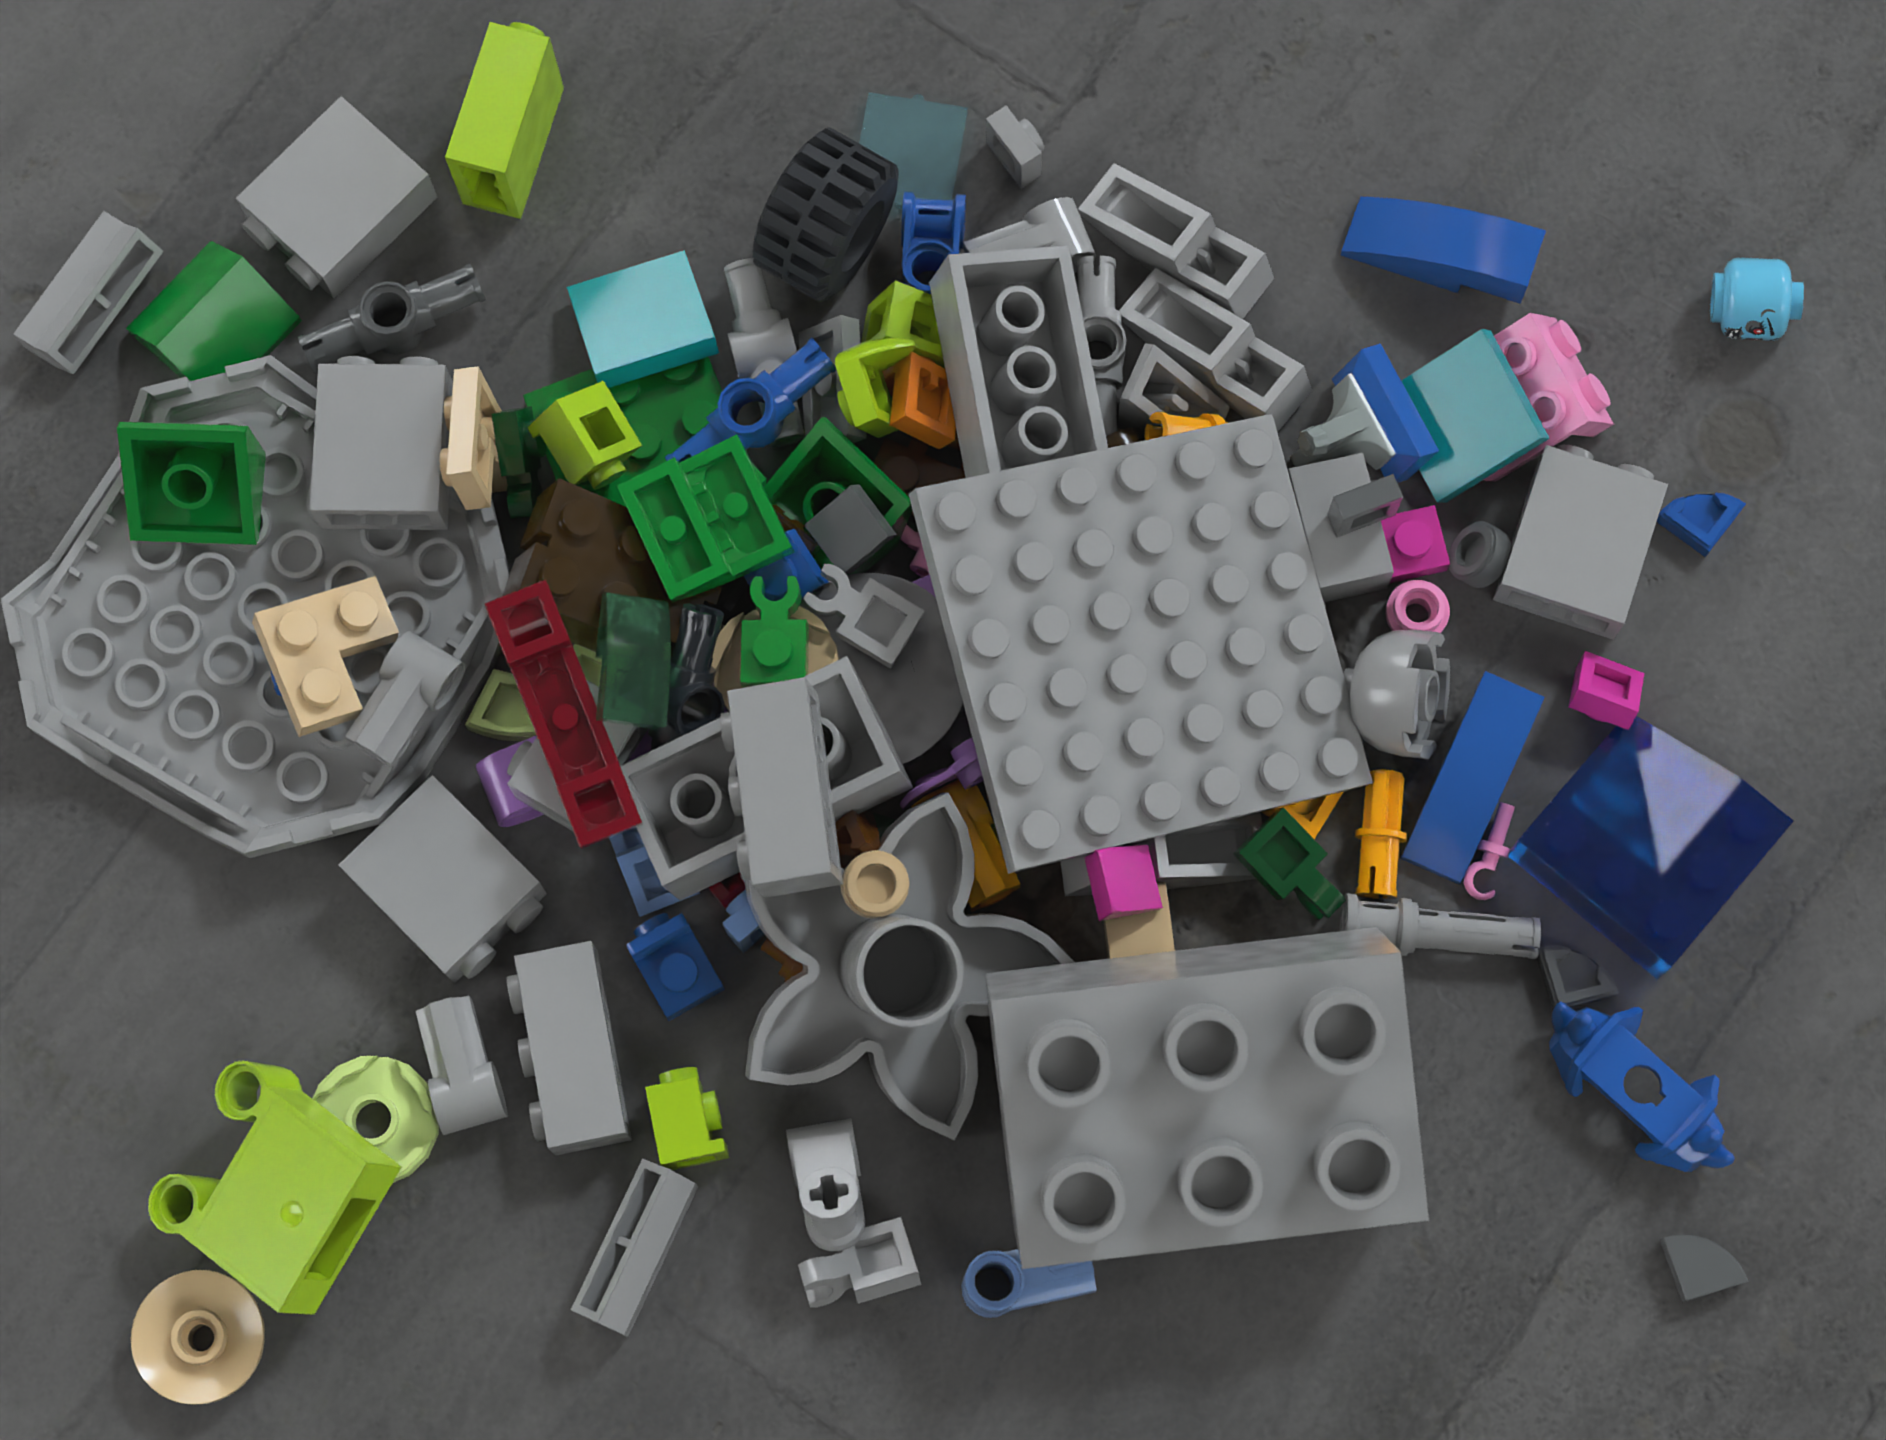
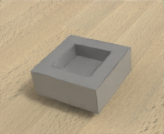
M1007 106L987 117L986 143L1020 189L1041 176V151L1044 150V144L1034 126L1025 118L1018 121Z

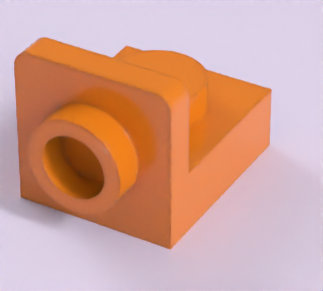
M911 352L895 365L882 371L889 394L892 396L890 426L937 449H941L955 441L956 424L945 368L937 365L928 357Z

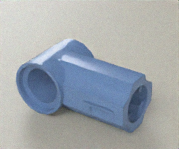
M1018 1249L1005 1252L987 1251L978 1255L969 1264L962 1281V1296L966 1305L975 1314L985 1318H995L1012 1310L1092 1294L1097 1291L1092 1261L1022 1269ZM986 1268L1001 1270L1010 1281V1294L1000 1301L984 1299L975 1287V1276Z

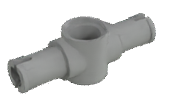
M1085 256L1077 259L1076 269L1078 271V295L1088 343L1092 341L1104 342L1114 351L1106 359H1091L1107 436L1117 431V390L1123 386V363L1127 339L1125 330L1122 327V314L1115 309L1116 260L1109 256H1100L1099 275L1095 276L1093 256Z
M753 258L738 260L724 267L736 319L731 323L733 332L727 334L738 378L754 379L764 370L770 374L796 353L797 349L788 318L781 320L780 312L772 309L761 268L753 263ZM758 401L761 415L763 417L765 412V403ZM797 401L793 403L796 410L784 419L781 433L774 442L770 443L771 447L789 446L805 438Z

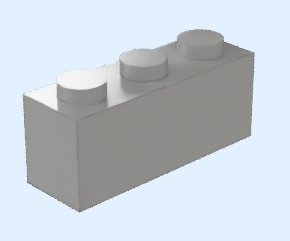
M806 677L727 691L730 712L721 713L720 724L727 752L735 751L738 776L729 777L728 788L735 816L743 815L746 840L738 841L736 846L738 866L742 879L744 881L751 880V885L765 898L843 885L817 691Z
M586 941L514 956L517 974L507 976V986L513 1013H524L528 1038L518 1039V1050L525 1078L535 1076L539 1101L529 1103L530 1120L536 1142L546 1140L547 1148L556 1156L631 1141V1131L599 953L593 942Z

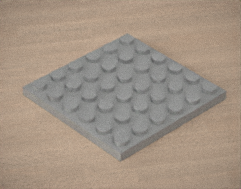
M1272 414L915 488L909 494L1008 874L1087 855L1097 849L1120 847L1364 787L1373 783L1360 733L1351 717L1348 689Z

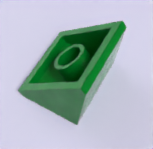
M210 241L126 327V330L180 378L187 377L189 381H194L225 373L226 366L269 356L302 320L243 256Z
M826 417L820 418L764 486L772 505L776 504L785 511L784 515L791 520L796 519L803 525L850 485L859 484L897 535L851 574L867 572L898 546L913 510L910 498ZM820 549L814 558L820 569H822L824 564L833 565L824 551Z
M119 422L117 434L130 541L257 544L260 530L266 452L248 426Z

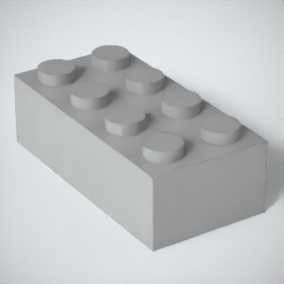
M1069 245L949 254L930 280L929 285L965 478L1108 448Z

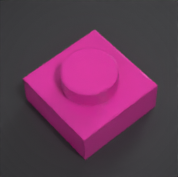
M1435 505L1396 513L1395 516L1381 521L1394 570L1389 584L1448 571L1450 560Z
M1584 651L1575 668L1569 708L1582 712L1594 720L1608 722L1629 730L1639 712L1644 673Z

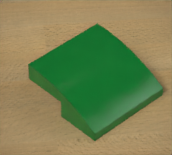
M737 434L680 463L674 457L617 485L672 602L713 589L795 553L748 453Z

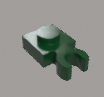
M532 406L507 409L491 414L501 477L506 476L507 505L511 519L531 517L537 497L543 492L538 480L537 469L541 468L540 457H544L546 454V443L541 435L533 438L527 428L535 421Z

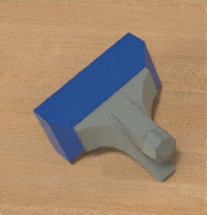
M1380 343L1361 349L1331 379L1335 387L1332 389L1333 407L1330 416L1325 423L1311 426L1300 432L1297 439L1299 449L1290 456V459L1294 466L1298 467L1363 453L1365 462L1375 470L1380 469L1384 477L1393 474L1397 483L1408 480L1436 455L1439 449Z

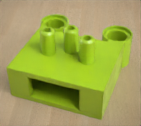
M236 1061L228 1065L219 1075L215 1085V1099L218 1108L226 1117L237 1121L254 1123L221 1180L218 1178L183 1174H169L161 1178L153 1187L149 1196V1215L151 1221L159 1230L167 1234L182 1235L276 1312L315 1314L402 1167L302 1091L299 1079L291 1070L281 1066L250 1061ZM260 1085V1096L257 1102V1091ZM194 1199L193 1210L191 1212V1202Z

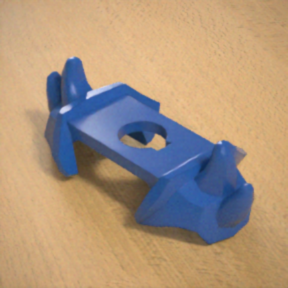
M1563 1002L1555 1005L1551 1018L1554 1033L1549 1041V1048L1559 1069L1560 1076L1566 1084V1090L1570 1095L1577 1097L1583 1093L1582 1079L1586 1080L1644 1131L1653 1143H1638L1635 1152L1639 1158L1683 1172H1692L1700 1166L1714 1169L1724 1168L1734 1163V1155L1722 1143L1725 1130L1714 1111L1718 1104L1719 1078L1716 1075L1698 1079L1688 1085L1635 1037L1643 1015V1010L1640 1007H1633L1609 1016L1589 1007L1575 1011ZM1636 1067L1647 1068L1652 1071L1658 1078L1660 1084L1659 1094L1664 1099L1657 1106L1652 1102L1642 1104L1630 1099L1623 1086L1627 1071Z

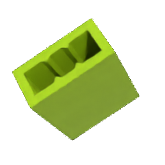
M493 22L489 23L445 155L463 204L518 219L522 217L564 89L550 37L545 36L541 30L529 24L513 22L509 26Z

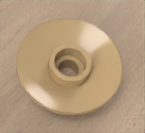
M209 1270L182 1272L157 1285L141 1303L134 1318L131 1332L133 1359L145 1382L161 1396L175 1402L191 1405L208 1404L222 1400L241 1388L257 1368L265 1342L263 1316L251 1293L235 1279ZM208 1326L214 1333L213 1344L205 1351H198L193 1345V1335L200 1327Z

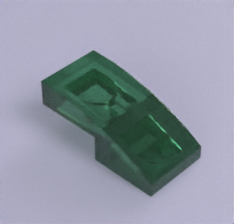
M605 592L602 594L595 657L602 659L596 721L654 729L665 728L669 701L671 659L668 601Z

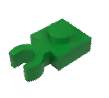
M754 576L751 582L750 595L755 609L761 615L760 620H742L740 676L742 688L792 680L808 675L809 626L807 619L790 620V616L798 610L802 599L796 576H788L787 593L778 601H770L764 597L765 584L762 576Z

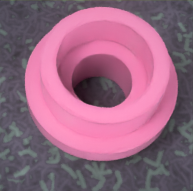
M1411 580L1402 583L1391 593L1386 605V619L1392 631L1422 630L1441 634L1450 616L1449 602L1443 591L1433 583L1424 580ZM1411 604L1422 605L1428 612V619L1419 623L1410 620L1406 615V607Z

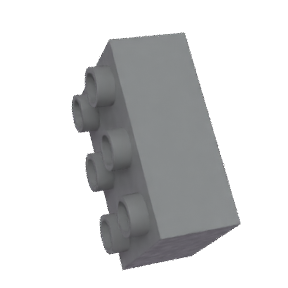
M1377 927L985 973L1012 1215L1022 1269L1429 1221L1402 956L1400 950Z

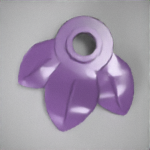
M972 737L950 752L955 761L952 765L931 772L916 780L915 788L910 790L900 802L903 810L918 802L925 795L935 791L941 785L956 778L959 779L965 790L984 781Z

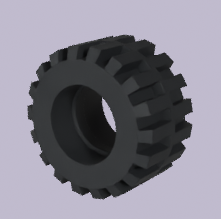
M830 127L817 133L800 148L789 162L765 204L755 231L752 254L753 263L819 302L831 298L845 287L859 270L887 221L897 192L899 174L897 165Z

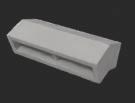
M103 211L13 333L14 336L27 350L54 367L74 375L161 256L163 250L138 228L127 225Z
M642 1158L571 1311L625 1337L629 1336L697 1192L698 1186L696 1183L666 1167Z

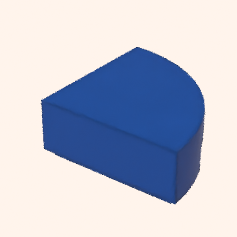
M1725 493L1683 496L1673 500L1660 511L1657 523L1706 557L1742 511L1746 503Z

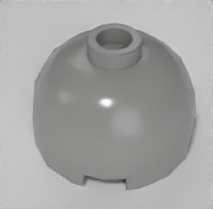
M1396 630L1376 637L1359 654L1354 669H1345L1343 675L1350 697L1351 717L1365 742L1380 751L1402 757L1429 759L1436 751L1437 744L1435 741L1427 739L1433 719L1445 722L1450 691V661L1445 658H1437L1436 647H1441L1445 640L1443 634L1422 630Z

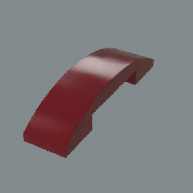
M546 579L484 603L557 785L556 788L580 848H585L643 825Z

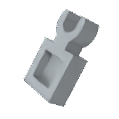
M824 564L820 575L835 584L837 587L836 596L830 600H821L807 592L803 598V604L815 615L822 617L838 615L843 618V622L836 631V636L891 669L922 619L925 610L872 578L868 579L859 593L851 588L849 578L842 569L832 564Z

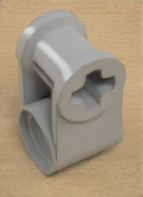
M852 1119L787 1129V1140L795 1185L798 1187L800 1203L804 1211L806 1229L810 1240L817 1247L827 1251H842L852 1247L860 1240L865 1231V1216L858 1176H861Z

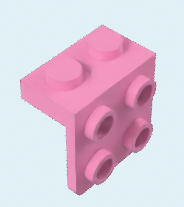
M1529 313L1494 335L1550 439L1484 479L1485 481L1500 480L1542 454L1546 445L1553 447L1571 435L1594 437L1614 425L1605 409L1611 404L1610 398L1598 378L1591 373L1586 374L1576 356L1577 353L1581 352L1580 343L1565 321H1557L1554 317Z

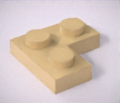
M479 366L454 369L452 396H446L444 400V417L449 431L448 448H443L440 452V470L445 485L447 487L453 486L466 510L490 508L492 493L507 491L506 476L501 477L491 416L493 413L500 412L501 409Z
M376 576L256 612L252 620L298 737L357 719L363 708L342 658L396 642L399 634Z

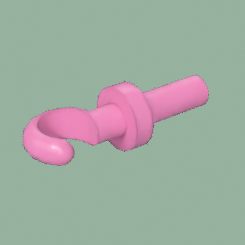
M1499 803L1488 841L1481 839L1477 847L1478 850L1484 852L1482 860L1471 864L1464 875L1463 883L1465 890L1477 900H1487L1495 895V890L1486 893L1478 892L1473 885V877L1480 869L1485 868L1495 871L1499 857L1508 858L1510 849L1503 846L1515 809L1512 805Z

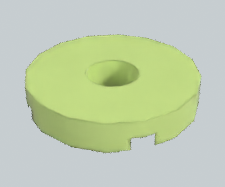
M360 1056L338 1065L319 1083L312 1098L358 1134L356 1118L364 1106L370 1103H382L387 1106L391 1115L388 1130L380 1137L365 1139L402 1167L393 1183L410 1176L429 1157L439 1134V1125L432 1106L428 1083L410 1065L389 1057Z

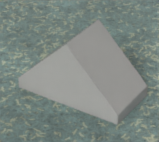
M1145 343L1120 398L1117 427L1121 429L1140 427L1145 437L1146 424L1163 427L1162 424L1150 421L1149 418L1154 412H1165L1170 415L1197 418L1204 413L1220 415L1225 420L1231 406L1155 344Z

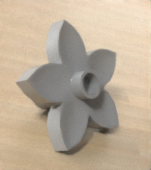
M949 792L940 793L908 809L885 830L879 839L878 851L890 853L899 859L909 877V891L904 903L888 916L871 919L856 914L844 901L841 885L765 898L751 885V880L745 881L747 900L760 929L775 947L803 965L802 972L791 977L776 989L760 1010L749 1038L745 1076L749 1080L787 1086L815 1083L840 1074L854 1064L865 1052H868L869 1062L876 1081L890 1102L919 1125L955 1140L972 1107L978 1080L977 1051L965 1020L969 1015L990 1016L985 973L1075 962L1050 936L1024 921L993 913L964 914L963 910L968 902L974 881V851L968 827Z

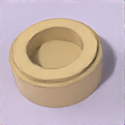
M875 850L860 854L848 864L842 875L843 885H841V892L844 901L853 912L865 918L877 919L892 914L904 903L908 895L909 877L904 865L895 856L884 851Z

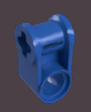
M904 191L901 226L903 284L931 294L930 285L921 284L915 278L925 271L937 272L949 254H960V251L964 249L966 194H956L954 200L916 198L914 192Z

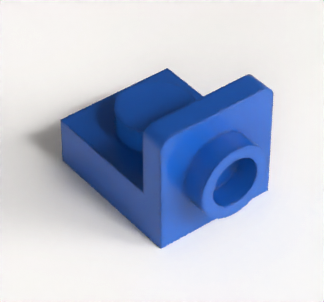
M662 913L645 921L634 930L633 933L636 939L626 944L628 951L668 1021L673 1020L725 990L683 913L671 919L667 913Z

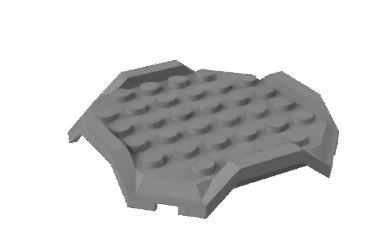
M271 355L226 366L225 373L194 381H189L187 377H182L140 388L129 422L248 426L266 452L260 530L256 545L130 541L119 451L118 456L50 559L1 598L9 642L15 649L21 678L18 684L27 727L104 778L205 837L247 858L380 825L426 780L496 665L502 648L484 603L502 597L510 575L492 497L490 508L466 510L453 486H450L448 530L322 529L310 512L317 389ZM376 576L398 628L399 634L397 639L407 631L415 633L465 663L464 676L456 692L442 710L437 713L431 712L394 769L369 756L345 738V735L356 719L298 737L283 697L277 695L274 690L271 678L272 670L252 624L254 613ZM395 642L342 658L362 708H364L381 682L379 679L381 666Z

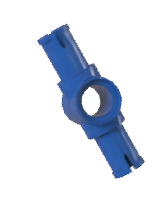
M810 338L806 345L770 374L764 370L754 379H737L728 384L720 394L718 408L706 417L709 423L673 453L666 455L664 458L668 461L675 457L680 463L736 434L741 439L746 450L749 447L760 448L769 445L780 435L784 419L796 410L793 403L830 373L833 374L836 371L835 365L826 353L821 351L816 341ZM754 401L765 403L764 415L758 422L748 426L737 424V415L743 405Z

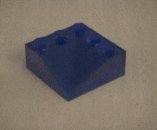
M1636 716L1629 730L1616 726L1517 840L1509 851L1508 856L1658 980L1677 962L1794 820L1742 778Z

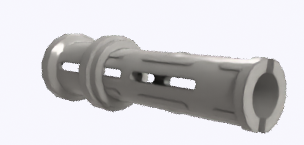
M1345 893L1344 895L1346 901L1342 904L1340 931L1377 927L1400 950L1401 956L1414 953L1415 948L1443 949L1491 955H1512L1529 959H1536L1538 956V948H1540L1541 922L1539 918L1435 911L1419 908L1417 902H1412V899L1400 898L1397 904L1359 901L1357 894Z

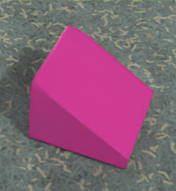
M1148 845L1097 849L1084 858L1099 921L1163 908Z

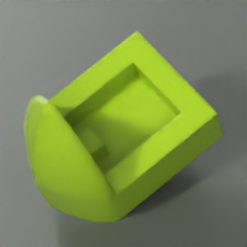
M904 338L870 340L836 355L835 367L843 390L838 391V403L845 419L851 426H855V428L877 438L898 430L890 426L892 400L882 371L908 356L917 347L914 340Z

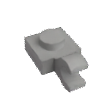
M901 1217L865 1227L860 1240L852 1247L842 1250L841 1253L812 1258L798 1265L810 1308L830 1304L852 1287L859 1304L921 1285L918 1269Z

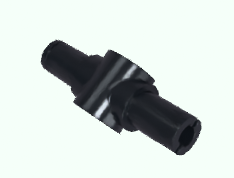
M690 603L683 604L680 627L672 657L665 658L664 665H660L652 670L642 684L639 701L642 710L651 717L648 734L652 737L651 751L720 718L721 713H724L725 703L723 696L713 686L716 670L712 667L717 636L724 618V613L719 609L703 604H695V606Z

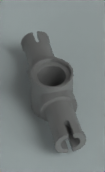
M470 263L464 265L463 268L421 286H418L417 281L405 286L397 282L385 281L376 283L367 289L361 298L360 305L348 310L350 316L309 334H302L298 336V339L315 374L318 373V364H334L341 357L353 356L362 351H366L368 356L381 350L387 354L394 355L408 353L417 347L425 331L437 327L434 322L435 320L479 301L481 303L486 298ZM398 309L406 312L402 322L396 326L382 327L378 325L383 314L390 310Z

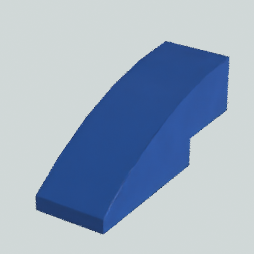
M1360 196L1341 251V256L1458 293L1460 286L1463 285L1520 304L1528 287L1546 230L1467 209L1428 202Z
M1487 671L1484 672L1400 859L1458 885L1461 883L1545 698L1544 696Z

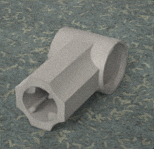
M1061 197L1044 202L1031 209L1021 222L963 242L965 253L1069 245L1074 273L1078 272L1076 269L1077 259L1085 256H1093L1094 260L1096 258L1073 198Z
M411 631L403 633L384 659L379 673L381 682L345 735V738L369 756L395 769L431 712L437 713L442 710L456 692L464 676L465 663Z
M470 996L450 997L429 1003L424 1008L416 1010L424 1050L427 1054L432 1078L428 1079L429 1093L442 1134H450L508 1117L501 1082L493 1061L488 1062L472 998Z

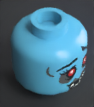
M1734 258L1727 263L1723 273L1714 272L1710 321L1712 323H1720L1721 330L1727 338L1778 340L1785 334L1789 319L1801 320L1804 284L1803 282H1792L1790 268L1783 260Z

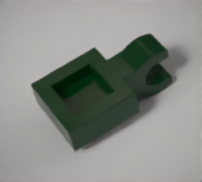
M1284 807L1277 809L1233 853L1276 900L1284 899L1294 890L1302 905L1317 920H1320L1323 916L1329 918L1346 901L1337 888L1315 868L1328 853Z

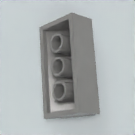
M846 656L804 676L818 693L835 822L851 810L860 814L912 789L913 786L888 732L849 658ZM720 718L621 766L643 825L636 828L658 878L666 890L681 901L740 872L736 846L738 841L746 840L743 815L735 816L728 788L729 777L738 776L735 751L727 752L725 748Z

